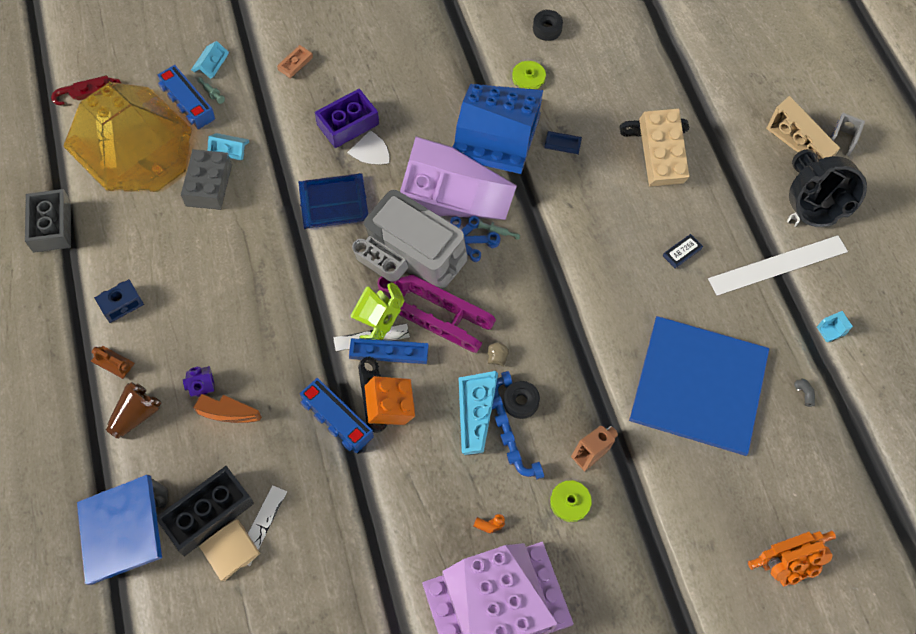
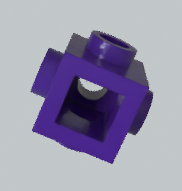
M210 366L203 368L193 367L186 371L183 385L185 391L189 390L190 397H200L201 394L206 395L215 390V382Z

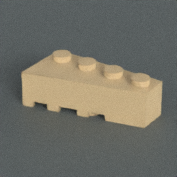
M790 96L776 107L766 128L796 152L804 149L813 150L818 156V161L825 157L836 156L840 149Z

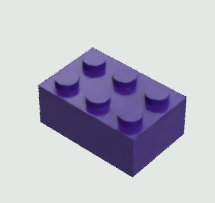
M360 88L314 112L317 126L334 148L379 125L378 111Z

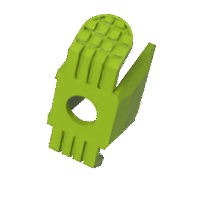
M393 282L387 286L391 299L383 291L379 290L376 294L368 286L362 293L351 313V318L374 329L371 335H360L359 339L383 340L386 333L390 331L405 301L400 289Z

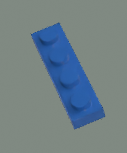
M351 338L349 359L362 360L370 356L377 361L427 364L429 345L428 343Z

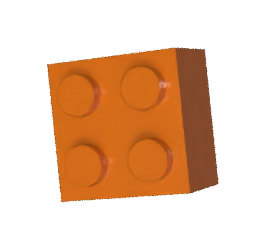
M374 376L365 385L368 423L406 425L415 417L411 379Z

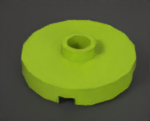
M522 61L513 69L512 80L519 88L537 90L545 83V69L535 61Z
M574 480L559 483L553 489L550 497V507L553 513L566 522H577L583 519L590 511L592 504L588 489L583 484ZM572 497L575 500V502H568V498Z

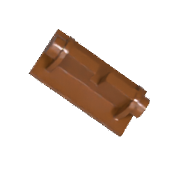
M104 346L92 349L94 357L91 362L122 379L125 378L135 364Z

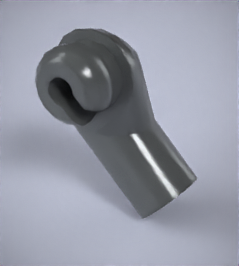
M806 379L796 380L794 386L798 391L803 390L805 406H815V390Z
M152 479L155 507L163 508L168 503V489Z

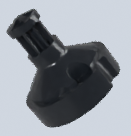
M810 149L799 151L794 156L792 165L799 174L790 187L789 201L798 217L804 223L814 227L831 226L836 224L840 218L851 216L860 207L866 196L867 181L851 160L840 156H831L819 159L818 161L817 154Z

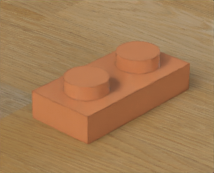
M299 45L277 65L278 71L291 79L313 58V54Z

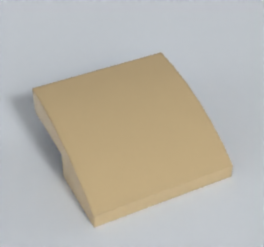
M237 519L216 532L199 546L221 581L227 580L240 567H246L261 554Z

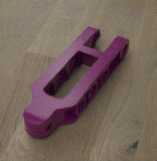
M414 275L401 277L393 282L398 286L403 297L407 293L412 292L456 314L451 323H445L433 317V314H427L417 309V306H411L404 302L400 308L399 316L470 352L477 353L482 342L467 334V331L457 327L462 318L487 330H491L496 322L492 314ZM381 276L377 282L378 291H383L391 299L387 287L391 281Z

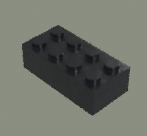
M224 466L159 514L157 522L177 550L185 557L251 507L254 502L229 468Z

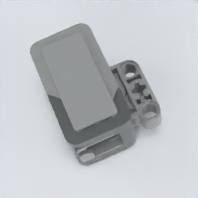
M398 190L387 192L365 218L364 226L368 238L366 240L358 239L352 245L356 259L388 281H397L406 271L442 290L448 286L468 260L463 231ZM391 268H395L394 271H391V272L388 271V270L391 269Z

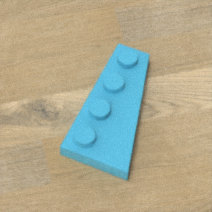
M496 371L459 377L462 454L464 455L484 452L498 378Z

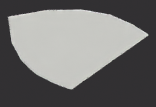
M369 131L347 152L361 162L369 164L389 163L387 146L372 131Z

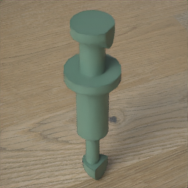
M201 77L198 79V82L203 85L211 99H217L219 104L225 101L224 96L220 95V91L217 88H213L208 83H205Z
M480 220L478 229L484 228L489 230V233L496 232L504 236H514L517 240L520 239V234L509 232L506 228L494 225V222L489 225Z

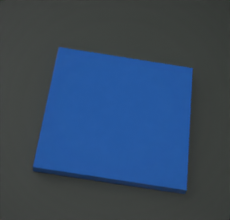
M656 316L629 421L747 456L769 348Z

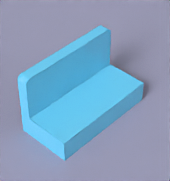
M215 41L204 49L191 70L193 72L201 70L211 79L215 76L229 52L220 43Z
M215 133L208 136L207 151L226 152L232 159L243 160L244 147L246 144H249V139Z

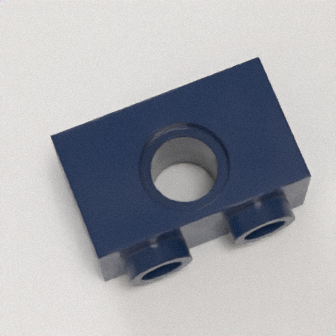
M130 279L120 282L117 286L108 291H103L94 297L109 323L144 305Z

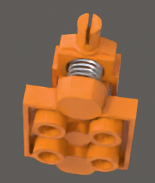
M832 530L824 534L820 531L812 534L810 532L803 533L771 545V549L763 551L759 558L748 561V566L751 570L763 566L765 571L771 569V575L777 581H780L783 587L790 584L795 585L808 577L818 576L822 571V566L832 560V553L824 544L836 539V535Z

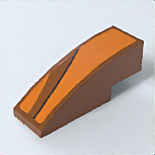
M201 394L193 407L198 415L221 422L248 423L260 421L262 418L259 410L225 395L222 396L220 401Z

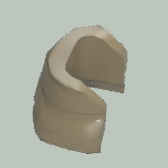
M500 342L491 344L488 347V364L494 363L504 367L506 357L509 355L508 348Z

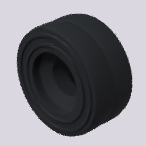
M542 10L535 15L533 33L537 38L543 41H552L560 36L563 19L558 12ZM547 23V24H551L552 26H551V27H545L544 24Z
M517 381L506 389L503 401L504 407L512 417L526 419L537 411L540 395L533 384L527 381ZM520 395L525 396L527 402L519 404L516 398Z

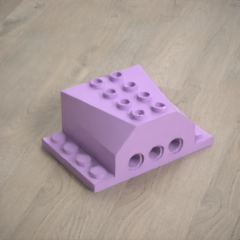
M543 542L528 547L525 546V543L504 545L465 558L443 570L442 576L422 582L438 634H550L573 625Z

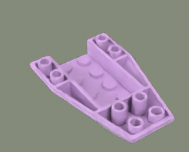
M416 136L400 192L438 216L466 218L476 216L485 219L505 220L517 185L453 147Z

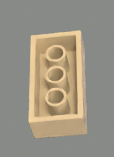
M679 109L643 112L639 121L649 187L685 183L689 178Z

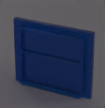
M362 173L298 181L304 229L362 222L369 215Z

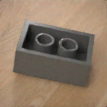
M192 150L181 191V197L186 207L222 209L232 167L228 153Z
M64 189L26 194L25 242L33 253L71 248V201Z

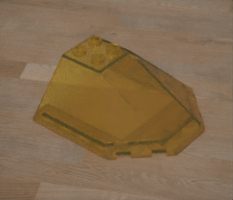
M109 82L80 102L63 147L106 191L124 189V191L139 192V190L158 192L186 171V159L189 153V139L192 129L149 87Z

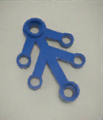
M456 216L452 217L450 223L460 228L461 219ZM476 216L470 217L468 224L462 229L467 255L470 256L473 262H478L481 259V252L478 249H472L468 244L486 243L490 248H496L500 244V236L496 232H491L484 236H467L473 229L479 226L480 220ZM457 221L459 224L455 225L453 222ZM478 254L479 256L475 258L472 255Z

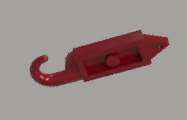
M106 75L76 82L73 85L56 89L51 95V100L56 105H64L65 102L58 101L57 97L67 93L72 99L78 101L112 93L115 87L121 84V81L109 78Z

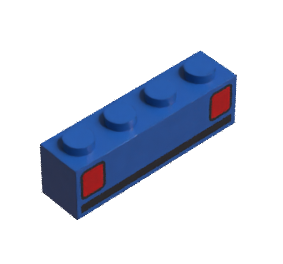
M176 65L157 75L160 81L158 82L159 87L163 92H167V96L172 103L175 102L177 104L176 106L180 113H185L190 125L194 124L197 129H200L216 119L211 106Z
M318 378L299 393L302 399L300 403L308 411L311 409L315 413L314 417L321 424L325 423L329 427V432L334 437L339 436L347 450L350 451L352 449L357 454L374 438L373 430Z

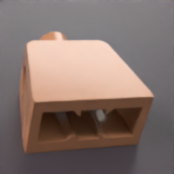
M599 426L580 440L571 458L585 472L610 450L615 442V438L618 436L617 431L613 427L605 429L603 426Z

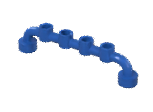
M509 371L502 372L501 377L497 379L492 410L496 409L498 415L494 416L497 427H502L504 434H500L504 446L508 445L510 452L506 453L509 464H514L517 471L523 476H535L536 480L544 478L540 462L531 464L532 468L530 469L523 466L498 391L499 387L503 384L505 388L510 386L512 379Z

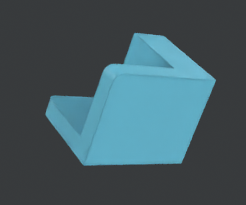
M843 311L824 318L817 326V329L825 341L830 342L846 335L853 326Z

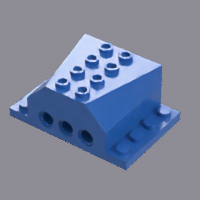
M470 84L462 102L453 148L483 166L521 174L539 122L544 90Z

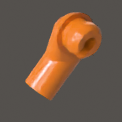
M501 514L495 515V518L489 521L477 517L473 527L487 533H494L504 527L505 518Z

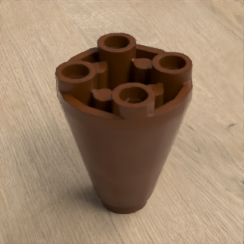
M128 383L107 423L106 431L119 439L160 409L162 402L155 396L147 395L145 393L147 390L140 384Z

